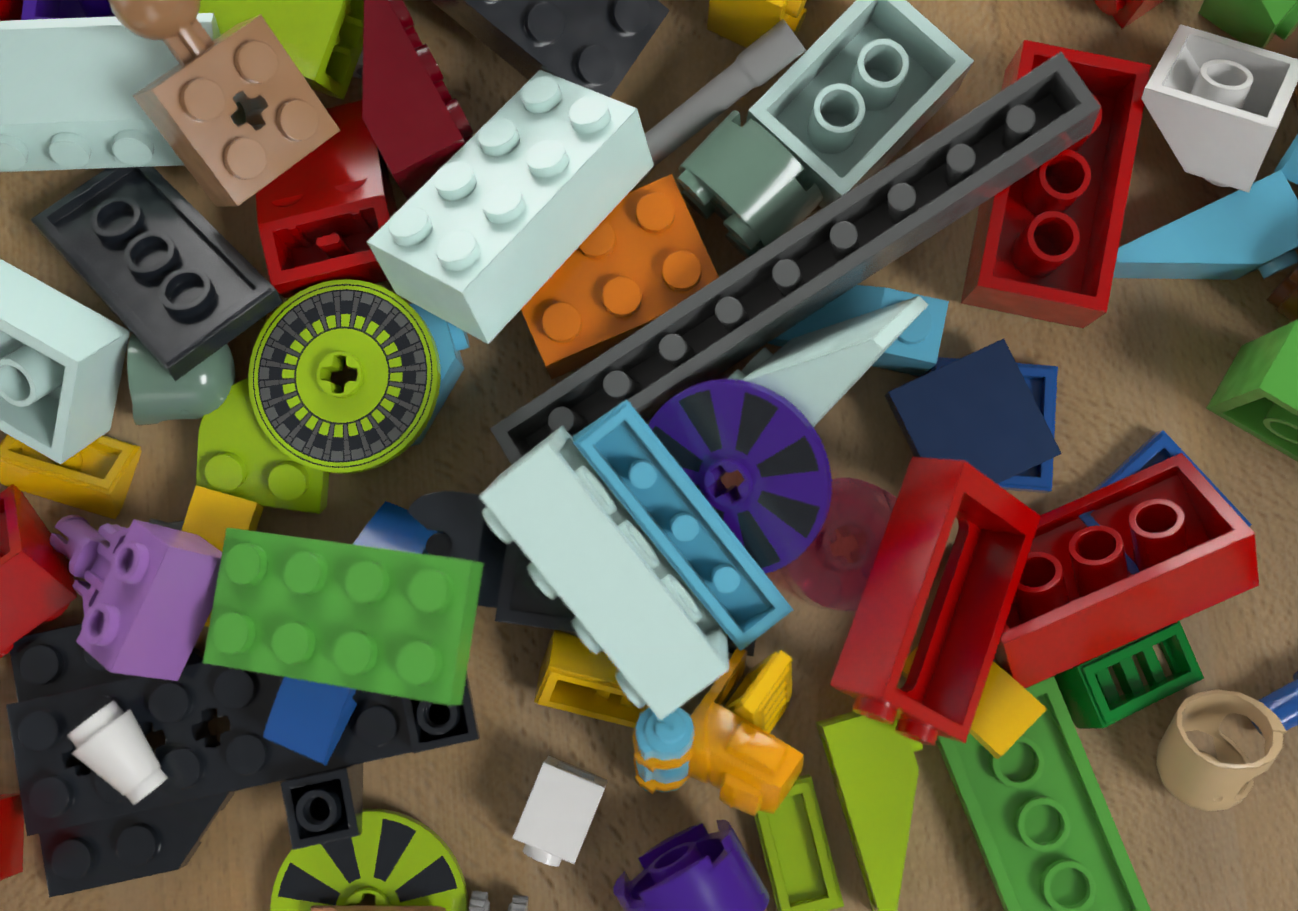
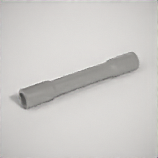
M784 19L742 51L733 64L645 133L654 164L653 167L753 88L765 84L806 51ZM653 167L650 169V171H649L639 182H641L644 178H646V177L650 174V172H651V170L653 169Z

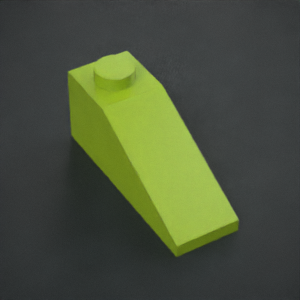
M852 711L815 722L872 911H897L919 767L914 752L922 750L923 744L896 733L895 728L898 723L896 719H894L893 725H889Z

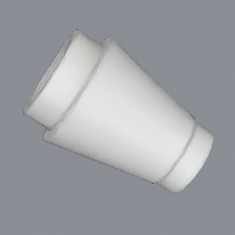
M114 700L67 735L77 748L72 754L123 796L126 795L133 805L146 797L168 778L160 769L161 765L131 709L124 713Z

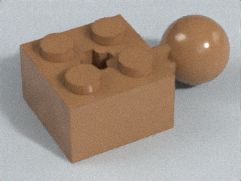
M109 0L114 15L125 28L146 39L163 40L179 62L177 66L137 92L133 97L216 207L239 206L340 131L262 15L236 24L212 41L196 18L201 0ZM236 102H240L244 107L246 113L245 124L236 125L232 121L231 115L237 110Z

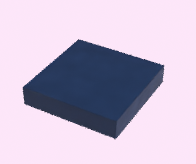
M1004 338L897 387L885 395L914 457L966 461L998 484L1062 454Z

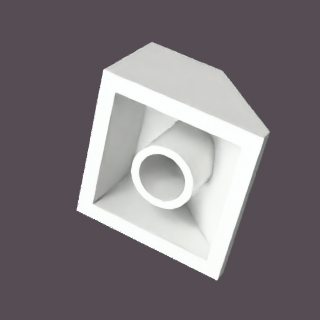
M1180 24L1148 81L1141 99L1185 172L1202 177L1216 186L1233 187L1249 193L1297 85L1298 59Z

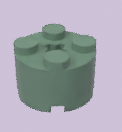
M733 110L679 166L681 175L677 180L684 188L681 192L684 199L705 219H708L715 212L724 221L723 224L729 231L725 235L728 241L746 258H749L802 223L823 201L822 193L816 183L806 192L796 180V177L804 170L797 159L772 134L750 118L741 127L740 112Z

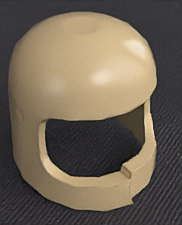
M1218 689L1199 692L1183 701L1157 748V772L1166 789L1187 806L1206 812L1224 811L1241 803L1253 787L1254 778L1270 768L1283 748V734L1287 731L1275 713L1262 702L1243 693ZM1231 713L1245 715L1260 728L1266 740L1264 744V758L1250 763L1246 754L1231 739L1221 733L1219 726L1226 715ZM1199 730L1213 737L1217 759L1206 752H1200L1188 740L1185 732Z

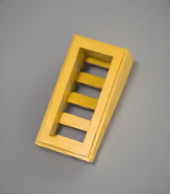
M554 630L540 666L534 703L635 728L640 714L649 707L646 704L642 708H638L625 695L616 679V673L620 670L604 650L595 654L580 638L566 632Z
M782 650L779 652L775 651L751 668L724 708L771 733L790 705L792 696V658Z

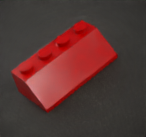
M1183 453L1041 515L995 653V658L1004 671L1024 688H1027L1259 586L1255 533ZM1094 510L1090 515L1099 525L1087 527L1079 518V515ZM1125 553L1137 565L1139 573L1132 575L1128 571Z

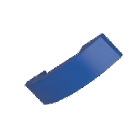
M385 501L364 527L353 545L428 555L426 551L428 538L433 534L443 532L426 529L408 513L407 509ZM284 677L269 715L263 737L326 766L357 705L352 699L356 689Z

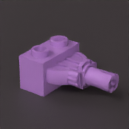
M68 515L61 518L55 525V528L65 535L68 541L60 534L51 533L50 544L57 552L70 560L69 572L73 576L84 578L87 581L75 580L72 585L75 591L83 597L85 614L82 630L76 642L109 672L178 681L212 610L222 552L197 534L133 519L130 528L107 523L100 526L97 531L85 518L79 515Z

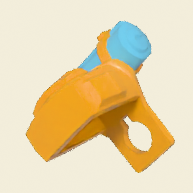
M737 647L728 661L729 670L716 679L691 716L680 707L661 721L650 707L640 714L632 735L635 751L633 759L636 774L635 781L639 787L649 791L651 794L655 790L662 793L676 791L692 777L704 784L709 783L719 789V800L730 808L734 807L753 816L758 811L769 814L776 812L802 771L804 755L772 734L722 707L744 672L747 656L746 650L740 651Z

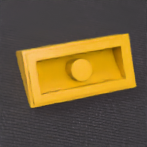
M6 434L0 443V483L7 487L14 484L23 492L116 519L124 505L142 451L140 446L103 435L62 464H59Z

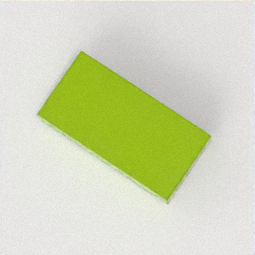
M810 774L799 776L774 814L758 811L754 816L777 911H829L844 907L812 777Z

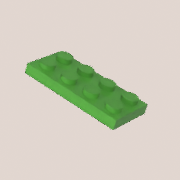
M226 528L203 663L445 705H462L484 563Z
M1054 676L1025 688L1047 710L999 759H996L970 733L966 743L937 736L936 743L1004 911H1151Z

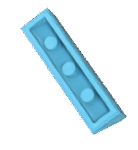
M627 399L572 437L573 444L740 651L793 611L790 604Z

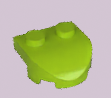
M248 377L232 385L224 403L218 409L204 415L201 420L198 433L196 485L257 502L261 506L320 514L327 507L330 473L301 465L282 453L268 439L256 419L249 396Z

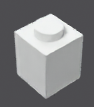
M548 756L542 764L513 835V839L525 843L523 853L536 861L554 867H559L562 859L575 864L608 780Z

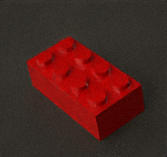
M1024 40L1005 69L1002 90L1062 52L1101 108L1090 134L979 205L961 304L1085 328L1107 313L1144 102L1141 98L1149 80L1151 65Z

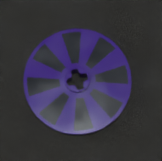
M736 379L711 380L696 384L678 393L667 401L653 416L648 424L649 428L765 574L785 567L794 561L815 540L827 518L831 502L832 477L830 464L816 430L801 411L786 398L764 386ZM738 470L742 474L744 481L739 486L735 485L726 488L721 481V477L726 472L731 473Z

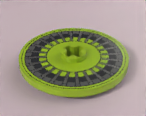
M351 279L322 282L298 292L285 301L270 316L259 333L253 347L248 371L251 405L256 419L268 439L282 453L297 463L311 469L337 474L358 473L377 468L390 462L407 450L427 426L437 403L441 382V367L437 346L430 329L419 313L408 302L392 291L374 283ZM344 361H346L348 367L357 370L358 376L356 381L346 382L344 393H342L341 386L331 382L332 372L342 371Z

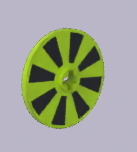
M373 808L362 810L361 835L305 848L292 849L278 871L270 904V911H311L312 906H354L355 904H360L367 893L376 895V906H441L446 911H468V894L458 861L442 838L428 826L408 815L391 810Z

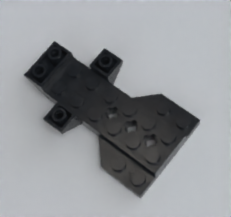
M82 624L23 636L14 643L13 649L10 651L18 702L6 705L26 833L27 836L39 834L49 898L174 871L186 866L202 843L200 840L219 811L224 810L237 790L283 781L280 783L293 850L359 836L362 834L363 763L480 739L467 673L462 705H445L356 689L352 699L357 705L325 766L263 737L275 698L284 678L282 676L203 663L204 653L196 647L193 648L178 681L112 673L76 642L82 630ZM113 700L124 713L131 709L145 738L147 734L151 733V724H153V732L163 730L166 737V744L157 747L154 755L161 765L160 769L168 778L135 805L130 802L126 795L123 796L75 757L72 753L77 748L67 737L70 732ZM215 709H217L218 718L228 716L230 721V730L220 735V742L217 741V735L212 736L208 728V722L214 719Z

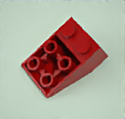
M362 100L326 108L340 131L255 193L257 223L270 283L287 300L310 286L332 280L351 279L374 284L388 280L367 241L397 212L387 164L362 119Z

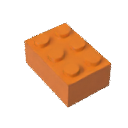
M670 174L629 192L521 308L551 379L590 363L719 277L673 175Z

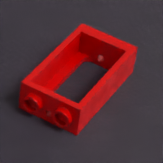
M911 457L830 686L856 699L852 708L853 711L889 725H893L894 719L898 720L895 732L904 737L930 746L935 745L937 736L966 743L1041 515L966 461ZM956 517L958 532L907 680L903 687L899 689L897 684Z

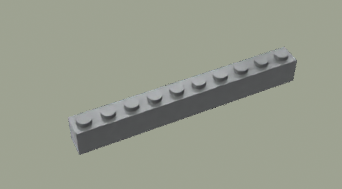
M1058 53L492 426L490 430L512 465L562 425L573 437L626 399L641 418L647 422L653 418L667 401L691 386L715 378L1090 134L1101 106L1063 53Z

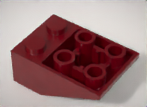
M364 0L362 119L406 199L409 200L473 137L472 134L474 133L456 98H451L443 82L444 77L427 44H422L414 28L413 19L403 0Z

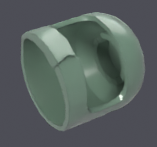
M133 334L129 338L127 373L135 425H152L167 420L203 418L204 415L213 412L224 403L231 386L235 384V364L227 344L175 381Z

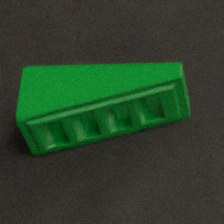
M1177 621L1055 675L1054 678L1074 725L1079 729H1103L1204 679V676L1180 621ZM1158 643L1172 672V675L1165 677L1153 649V646ZM1136 655L1148 685H1143L1131 656ZM1110 666L1113 667L1118 682L1124 693L1121 696H1119V693L1108 670V667Z

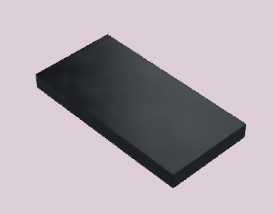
M153 166L106 168L30 219L43 237L175 381L283 303L277 290Z

